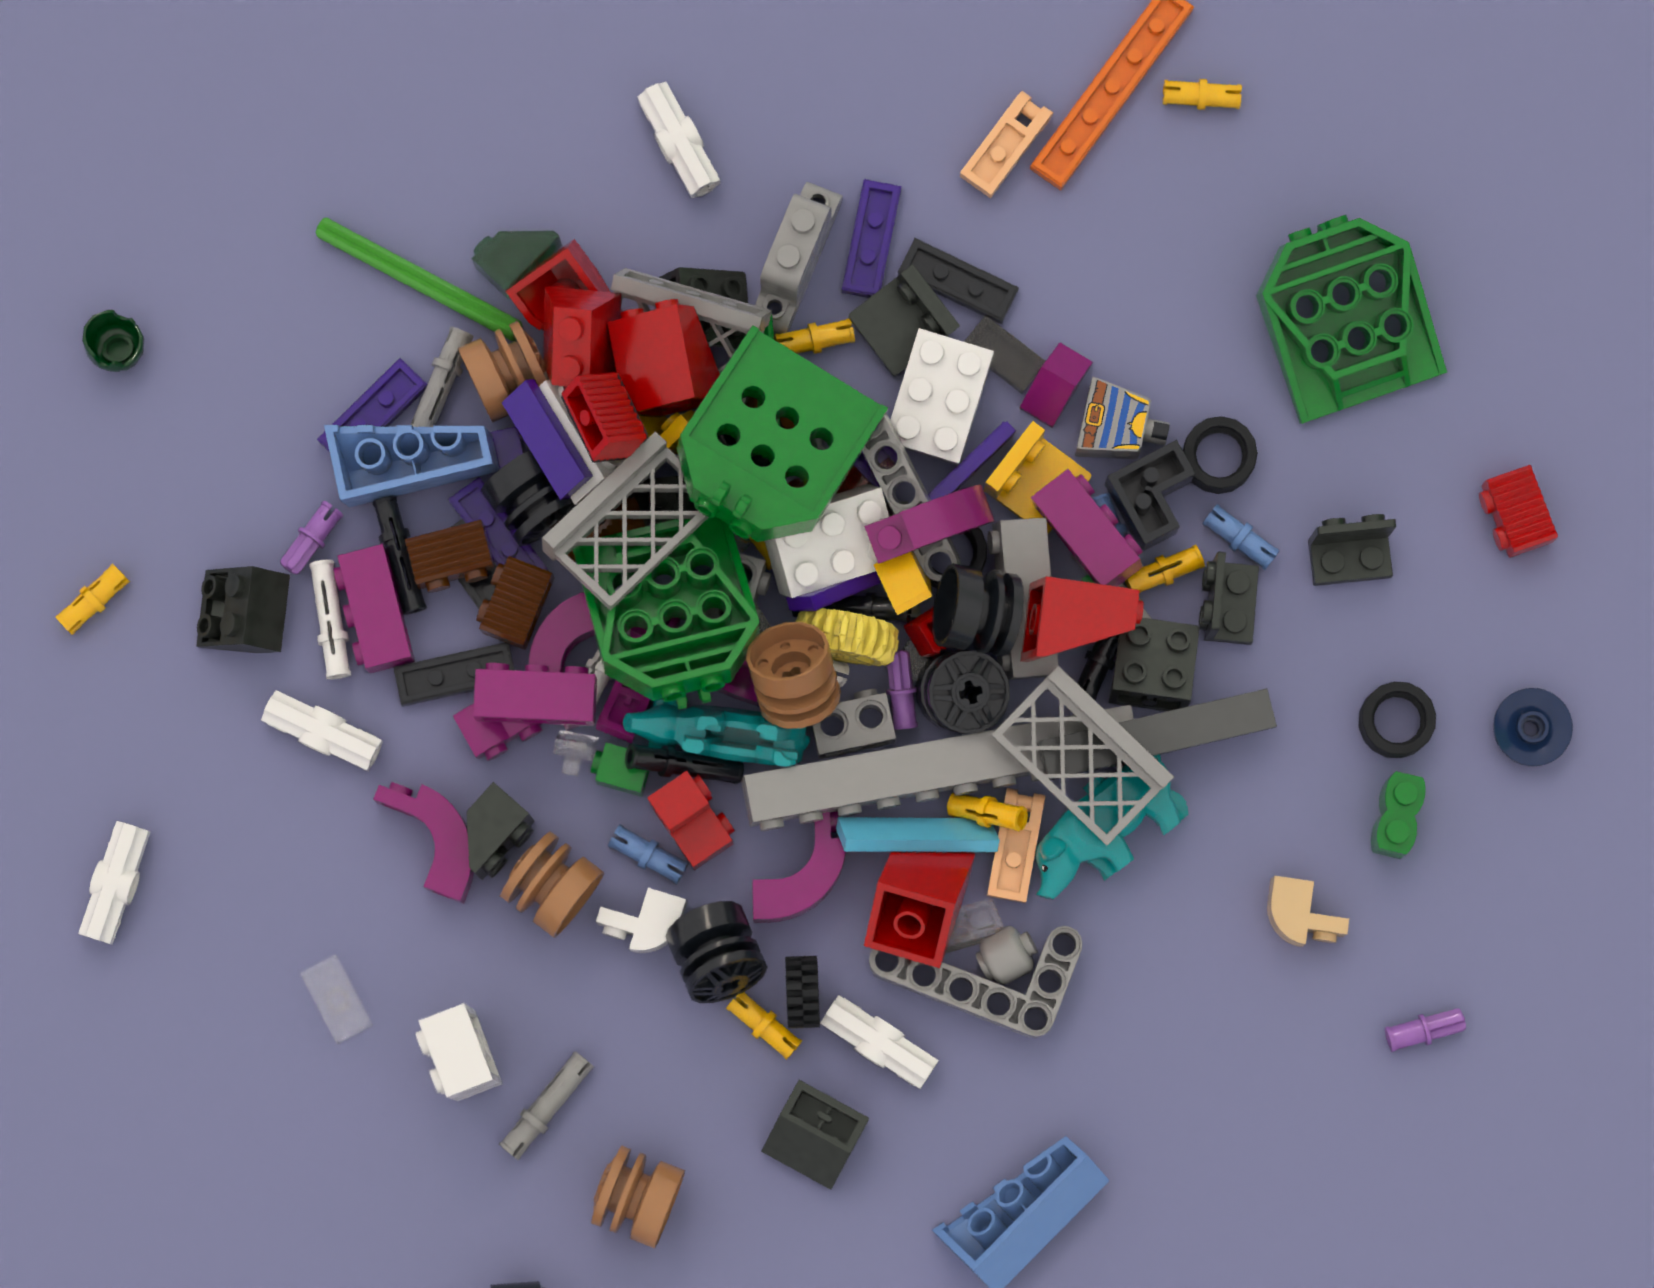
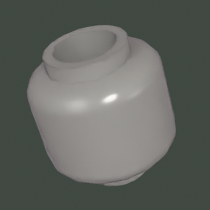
M1006 926L981 940L979 945L980 951L976 953V958L989 981L995 979L998 983L1005 985L1033 970L1034 961L1032 955L1038 953L1027 931L1020 934L1013 926Z

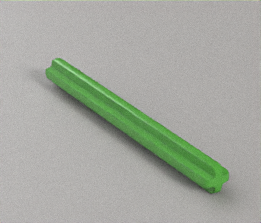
M323 218L317 226L315 233L321 240L494 332L500 329L505 338L515 341L509 324L518 319L329 218ZM518 320V322L520 323L521 327L523 328L522 322H521L520 320Z

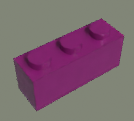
M1067 469L1031 496L1034 507L1043 518H1046L1049 526L1096 584L1118 587L1143 567L1139 558L1143 551L1130 534L1123 538L1115 528L1119 521L1108 506L1104 504L1099 508L1091 498L1095 491L1084 476L1080 474L1075 478L1071 471Z
M380 544L337 555L340 567L333 568L339 591L346 589L349 604L343 605V611L348 628L355 627L358 642L352 643L357 665L364 664L365 669L371 674L415 662L385 546Z
M486 663L485 669H476L473 717L476 721L595 726L597 677L595 674H588L589 668L567 666L564 673L549 672V666L525 665V671L509 670V664Z

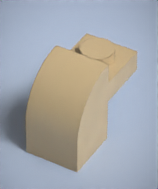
M1273 876L1270 879L1267 914L1272 928L1284 941L1294 946L1302 947L1306 945L1307 932L1313 933V940L1336 943L1337 937H1344L1348 934V918L1310 913L1314 881Z

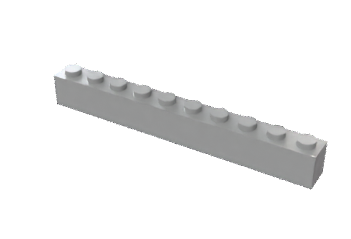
M1131 705L1104 709L1118 723L1134 719ZM1059 721L1036 722V746H1038V742L1041 740L1060 736ZM1064 721V735L1088 730L1081 721ZM1031 723L1011 726L1003 734L1014 746H1032ZM994 729L743 776L741 783L750 827L760 825L761 831H770L783 828V821L799 818L800 824L823 820L822 813L838 811L839 817H846L862 813L861 806L877 804V809L883 810L898 807L901 805L900 799L915 797L916 803L939 799V792L953 789L955 796L977 792V785L992 782L993 788L996 789L1017 784L1016 778L1031 775L1032 781L1039 780L991 735L996 730ZM1021 750L1020 752L1032 762V750ZM1036 750L1037 768L1045 774L1040 750Z

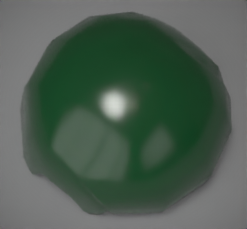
M105 310L92 315L84 326L82 342L86 354L101 369L111 372L126 371L135 366L143 355L144 336L133 318L118 315L114 310Z

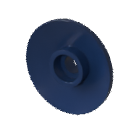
M1525 688L1510 694L1499 705L1494 717L1493 731L1499 748L1508 758L1525 766H1542L1559 758L1567 749L1572 737L1573 724L1568 708L1559 697L1544 689ZM1526 722H1532L1536 725V735L1529 736L1525 733L1524 724Z

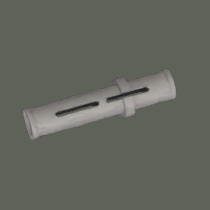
M450 327V332L439 358L435 357L431 364L434 370L410 424L413 427H433L436 425L456 377H460L463 371L460 367L463 360L457 348L473 340L474 336L470 333Z
M574 1051L566 1064L555 1075L529 1109L526 1110L524 1108L519 1115L522 1117L499 1145L519 1161L522 1154L540 1132L544 1134L548 1130L546 1126L594 1066Z

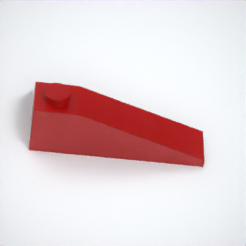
M575 239L542 261L505 291L527 322L539 331L540 329L544 331L545 287L611 292L596 267Z

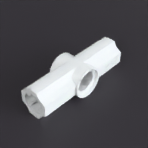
M667 82L656 83L645 89L637 98L646 118L650 121L656 132L654 136L665 159L669 164L672 163L691 198L701 197L711 192L716 186L721 184L720 179L702 148L704 147L703 141L689 116L685 117Z
M277 690L270 697L261 719L267 725L298 738V742L327 756L332 754L368 772L375 763L383 741L376 736L347 724L346 720L316 705L313 708Z
M116 821L104 859L99 861L94 870L89 892L92 895L78 934L113 945L125 907L132 902L140 878L138 868L151 833L150 831Z
M840 995L837 996L820 1022L821 1025L855 1046L854 1050L883 1069L887 1067L896 1073L897 1076L921 1089L939 1061L905 1039V1034L877 1016L873 1018L860 1007Z

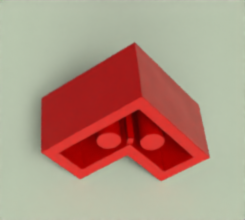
M685 771L648 796L647 799L695 871L733 845V840L729 835L735 832L723 812L715 815L710 808L709 801L713 799L712 794L702 778L697 775L692 779L690 774Z

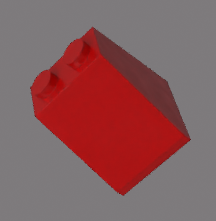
M545 287L543 361L552 385L568 386L577 375L616 372L607 322L621 319V293Z
M678 299L655 303L656 309L644 312L643 308L626 310L620 313L621 319L607 322L616 372L628 391L639 416L660 418L698 408L720 375L694 306L679 304Z
M1048 576L1030 583L1020 661L1031 662L1135 630V625L1141 623L1144 603L1142 600H1139L1140 590Z
M890 852L877 883L864 946L940 968L968 887L975 853Z

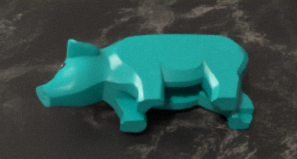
M663 699L654 701L653 707L645 711L627 713L623 719L625 731L647 739L649 741L648 747L662 748V746L667 745L675 748L676 745H679L685 752L764 765L796 766L802 761L803 752L811 741V738L806 735L807 727L794 729L778 727L763 718L762 713L759 711L710 705H693L685 710H678L676 701L665 702Z
M1160 755L1153 756L1159 763H1161L1165 767L1164 763L1161 762ZM1126 764L1122 766V772H1133ZM1104 777L1094 778V801H1118L1117 777H1108L1106 779ZM1122 777V801L1140 800L1150 789L1139 777ZM1169 782L1108 845L1103 843L1080 819L1067 809L1036 847L1035 860L1041 876V886L1036 896L1050 900L1055 899L1074 879L1082 862H1086L1097 869L1105 881L1134 859L1123 837L1133 832L1142 823L1145 816H1148L1160 826L1164 836L1189 815L1187 802L1179 793L1170 789L1171 783ZM1089 783L1082 787L1087 794L1078 801H1089ZM1118 805L1094 806V823L1107 834L1118 822ZM1122 805V806H1123V816H1124L1134 805ZM1078 806L1090 818L1089 806Z

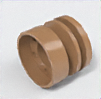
M518 320L509 324L515 341L510 344L507 343L500 329L495 331L498 349L493 352L490 351L481 338L457 348L492 423L509 415L502 402L525 380L534 379L538 386L545 380H549L546 365L533 338L526 333Z
M786 622L769 627L757 635L748 646L746 661L763 718L778 727L794 729L817 724L832 714L839 704L841 690L837 681L836 671L833 667L830 646L824 632L815 625L803 622Z
M549 831L536 844L530 846L514 865L500 897L510 903L523 891L524 893L518 901L516 909L522 913L537 902L540 906L533 922L555 938L582 909L605 873L584 856L570 867L566 866L565 862L572 848L565 843L552 855L551 853L556 847L559 837Z
M621 1145L616 1156L607 1164L593 1200L594 1211L591 1224L601 1227L610 1211L615 1214L609 1231L616 1233L624 1220L628 1218L633 1220L630 1239L656 1248L675 1203L686 1170L660 1161L651 1176L644 1174L646 1155L640 1153L633 1168L626 1167L631 1149Z

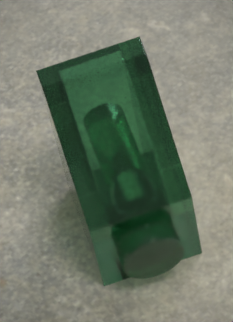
M499 231L493 238L487 236L479 242L473 251L475 255L472 257L475 268L508 299L509 296L505 291L542 261L554 254L562 246L560 236L555 231Z

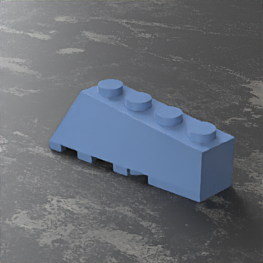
M324 425L339 498L348 507L370 503L383 497L399 496L487 475L500 470L492 433L485 426L413 427L412 425H397V427H380L373 425Z
M1066 1136L1023 1166L1024 1172L1021 1175L1008 1181L1005 1178L993 1187L995 1193L976 1205L972 1201L960 1210L962 1216L948 1226L942 1222L932 1229L989 1288H1004L1110 1181L1095 1163Z

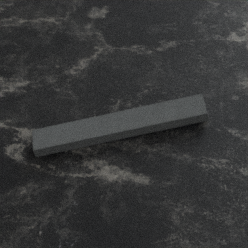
M1267 688L1119 722L1152 756L1277 727ZM1088 730L1064 735L1065 745H1088ZM1093 733V745H1104ZM1060 736L1041 740L1038 742V746L1060 745ZM1088 749L1065 750V773L1089 771ZM1093 749V770L1117 765V755L1110 749ZM1040 750L1045 774H1061L1060 750Z

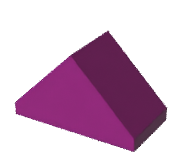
M1059 343L1040 368L1020 405V409L1053 428L1093 362L1064 344Z

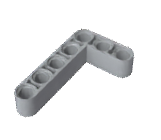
M886 413L879 423L878 429L873 433L862 452L882 488L893 513L898 514L901 511L931 501ZM820 438L810 440L812 446L816 449H828L824 440ZM886 446L894 448L898 456L895 466L890 469L883 468L878 462V453ZM904 481L911 483L916 491L915 498L909 504L899 502L895 494L897 486ZM950 537L913 551L924 573L934 581H940L942 574L935 572L931 565L932 557L937 552L948 554L952 564L961 563L959 554Z
M1061 926L1051 931L1045 941L1025 994L943 962L940 968L927 965L933 969L935 980L929 986H919L913 980L912 973L916 967L926 964L897 956V967L892 971L885 972L880 970L875 962L876 956L882 951L875 949L870 953L869 966L872 973L881 980L1026 1037L1038 1038L1045 1035L1054 1023L1081 953L1083 943L1080 934L1072 927ZM1058 935L1069 936L1074 942L1073 953L1067 956L1057 954L1053 949V939ZM1043 972H1053L1059 977L1060 988L1056 992L1047 993L1040 988L1038 980ZM962 979L971 985L972 995L969 999L958 1001L951 996L949 989L951 983L955 980ZM1001 994L1006 997L1009 1002L1007 1013L1000 1016L990 1013L987 1008V999L991 995ZM1029 1009H1039L1044 1013L1046 1024L1042 1029L1031 1030L1026 1026L1024 1015Z

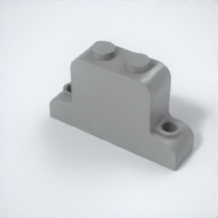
M810 182L805 183L800 195H793L760 276L761 290L755 306L767 309L774 302L782 306L780 313L771 314L774 334L789 332L843 201V195ZM819 198L821 200H824L825 205L813 201L812 199Z

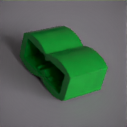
M1396 771L1383 784L1379 796L1381 815L1376 820L1371 832V848L1373 853L1401 859L1413 847L1417 835L1415 815L1421 809L1425 799L1426 788L1423 777Z

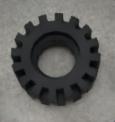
M817 956L785 957L788 1029L820 1027Z

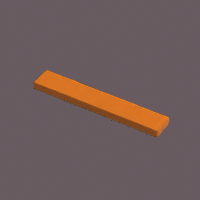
M1152 0L1032 162L1030 170L1060 191L1063 189L1194 10L1192 4L1186 0Z

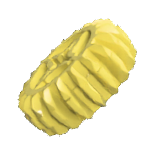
M821 608L816 611H800L798 613L796 622L815 625L825 633L833 660L866 666H886L894 661L895 652H897L899 645V630L892 623L876 619L873 616L862 615V613L857 614L836 609Z

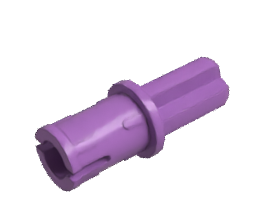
M322 501L321 506L304 528L299 527L298 532L300 534L281 558L280 564L292 574H300L317 549L324 548L325 544L323 541L337 522L342 519L343 514L335 508L329 518L324 520V517L333 506L330 503Z
M897 650L894 661L887 665L890 689L886 690V694L890 695L894 729H910L918 727L914 692H917V687L913 686L910 653L906 650Z
M1453 1009L1428 1017H1424L1421 1014L1418 1015L1417 1020L1392 1027L1388 1026L1384 1030L1391 1052H1394L1398 1049L1423 1042L1426 1045H1430L1432 1043L1431 1040L1462 1032L1466 1029V1022L1461 1010Z

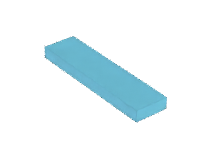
M838 817L836 830L845 852H998L1000 842L993 825L986 828L979 826L977 821L964 818Z

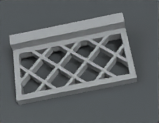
M628 268L615 273L611 285V290H614L613 293H621V305L623 298L634 300L640 308H643L644 312L651 311L648 305L655 307V303L670 299H678L679 304L694 306L699 320L709 322L718 336L708 342L709 347L720 341L730 358L735 350L727 336L736 331L747 334L752 325L764 333L765 328L769 325L772 310ZM721 326L729 328L730 330L724 333ZM727 364L718 368L719 373L723 371ZM749 397L742 399L744 404L748 402Z
M656 431L542 537L543 552L553 561L557 560L610 611L709 518L699 511H683V493L688 492L686 484H683L684 476L680 460L666 447L667 442ZM665 462L669 463L678 472V484H655V472ZM650 477V484H643ZM633 492H650V511H627V498ZM655 492H678L679 511H655ZM622 504V511H614ZM605 519H622V538H598V525ZM627 519H651V538H627ZM655 519H679V532L672 538H655ZM683 519H691V520L683 527ZM594 530V538H586ZM576 546H594V564H576L568 554ZM598 546H622V564H598ZM627 546H651V558L645 564H627ZM655 546H663L655 553ZM586 572H594V580ZM598 572H622L623 585L610 596L598 585ZM627 572H635V573L627 580Z
M1059 666L991 734L1106 845L1174 778L1161 763ZM1046 689L1059 700V717L1036 718L1035 701ZM1064 705L1076 717H1064ZM1031 706V718H1019ZM1059 721L1060 745L1036 746V722ZM1064 721H1081L1088 728V745H1065ZM1014 722H1031L1032 746H1014L1003 734ZM1093 733L1104 745H1093ZM1088 749L1089 773H1065V750ZM1093 749H1110L1117 755V772L1093 773ZM1032 750V762L1020 751ZM1036 750H1060L1061 774H1043L1037 768ZM1122 761L1133 772H1122ZM1094 777H1117L1118 801H1094ZM1122 777H1139L1150 787L1140 800L1122 801ZM1048 778H1061V790ZM1065 778H1089V801L1072 802L1066 796ZM1118 805V822L1106 834L1094 823V806ZM1122 805H1134V806L1123 816V806H1122ZM1078 806H1089L1090 818Z

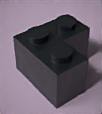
M1177 440L1108 475L1104 484L1142 551L1176 535L1180 527L1164 497L1190 484L1195 476V472Z

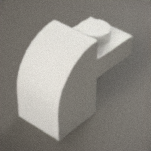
M648 888L639 918L600 906L596 923L604 926L603 934L625 940L627 934L633 935L629 947L630 951L636 953L653 952L668 944L665 938L668 928L684 915L687 900Z

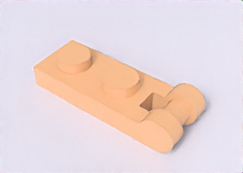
M1023 91L1014 99L960 172L959 177L989 198L994 195L1054 114L1045 106L1040 108L1032 103V97ZM1021 114L1031 120L1028 127L1016 120Z
M1006 788L1004 803L1026 807L1027 811L1030 812L1029 821L1020 832L999 826L998 837L1000 842L998 852L994 853L987 896L1026 903L1045 795L1034 793L1033 796L1018 794L1017 789Z

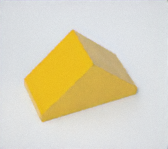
M913 551L878 564L877 562L874 564L875 570L897 615L932 597L931 580L922 570Z

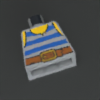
M1092 377L1075 456L1138 459L1143 441L1165 446L1170 423L1148 418L1151 404L1149 398L1102 379Z

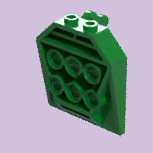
M1347 215L1317 225V233L1312 234L1310 227L1288 235L1290 242L1279 247L1256 297L1300 424L1447 373L1408 241L1361 218L1348 221ZM1374 271L1381 273L1386 281L1385 288L1381 293L1375 292L1369 285L1370 275ZM1337 284L1345 286L1349 291L1350 297L1346 305H1339L1333 299V288ZM1300 297L1309 299L1313 304V312L1309 318L1301 317L1296 311V303ZM1388 316L1396 317L1401 324L1400 333L1396 337L1390 336L1385 331L1384 323ZM1353 328L1360 330L1364 335V345L1359 350L1354 349L1348 343V334ZM1316 341L1323 342L1328 348V357L1322 363L1317 362L1311 354L1312 345Z
M752 325L680 434L677 452L689 500L695 503L694 506L700 513L709 518L718 517L729 524L728 527L734 534L743 539L752 538L757 542L811 532L883 419L888 407L873 401ZM745 397L756 398L761 406L758 408L747 407L742 399ZM788 418L794 423L795 427L784 429L777 424L776 419ZM722 434L730 435L735 439L736 444L733 446L723 445L717 437ZM820 438L828 444L829 448L825 450L816 449L812 446L810 440ZM762 455L769 460L771 465L767 467L757 466L751 457ZM789 476L799 477L805 486L794 488L787 483L785 478Z
M716 516L715 518H707L611 611L582 584L605 675L652 701L663 699L665 702L676 701L678 710L687 708L688 700L686 693L697 691L699 699L704 704L711 702L710 692L717 691L723 688L725 683L732 682L746 659L748 646L760 634V622L734 534L728 527L729 524ZM679 519L655 524V538H672L679 532ZM683 519V527H684L691 519ZM651 525L628 530L627 538H651ZM622 532L599 538H622ZM576 546L573 549L576 564H594V546ZM598 546V564H622V546ZM627 546V564H645L651 558V546ZM655 546V553L663 546ZM700 565H706L712 571L706 575H697L693 572V569ZM586 572L594 580V572ZM598 572V585L610 596L618 586L623 584L622 572ZM627 572V580H628L635 572ZM660 575H669L673 578L672 582L666 585H660L654 581ZM711 608L721 609L724 612L717 619H711L704 615ZM671 618H681L685 621V624L679 628H670L665 623ZM634 627H640L647 631L639 638H633L626 634Z

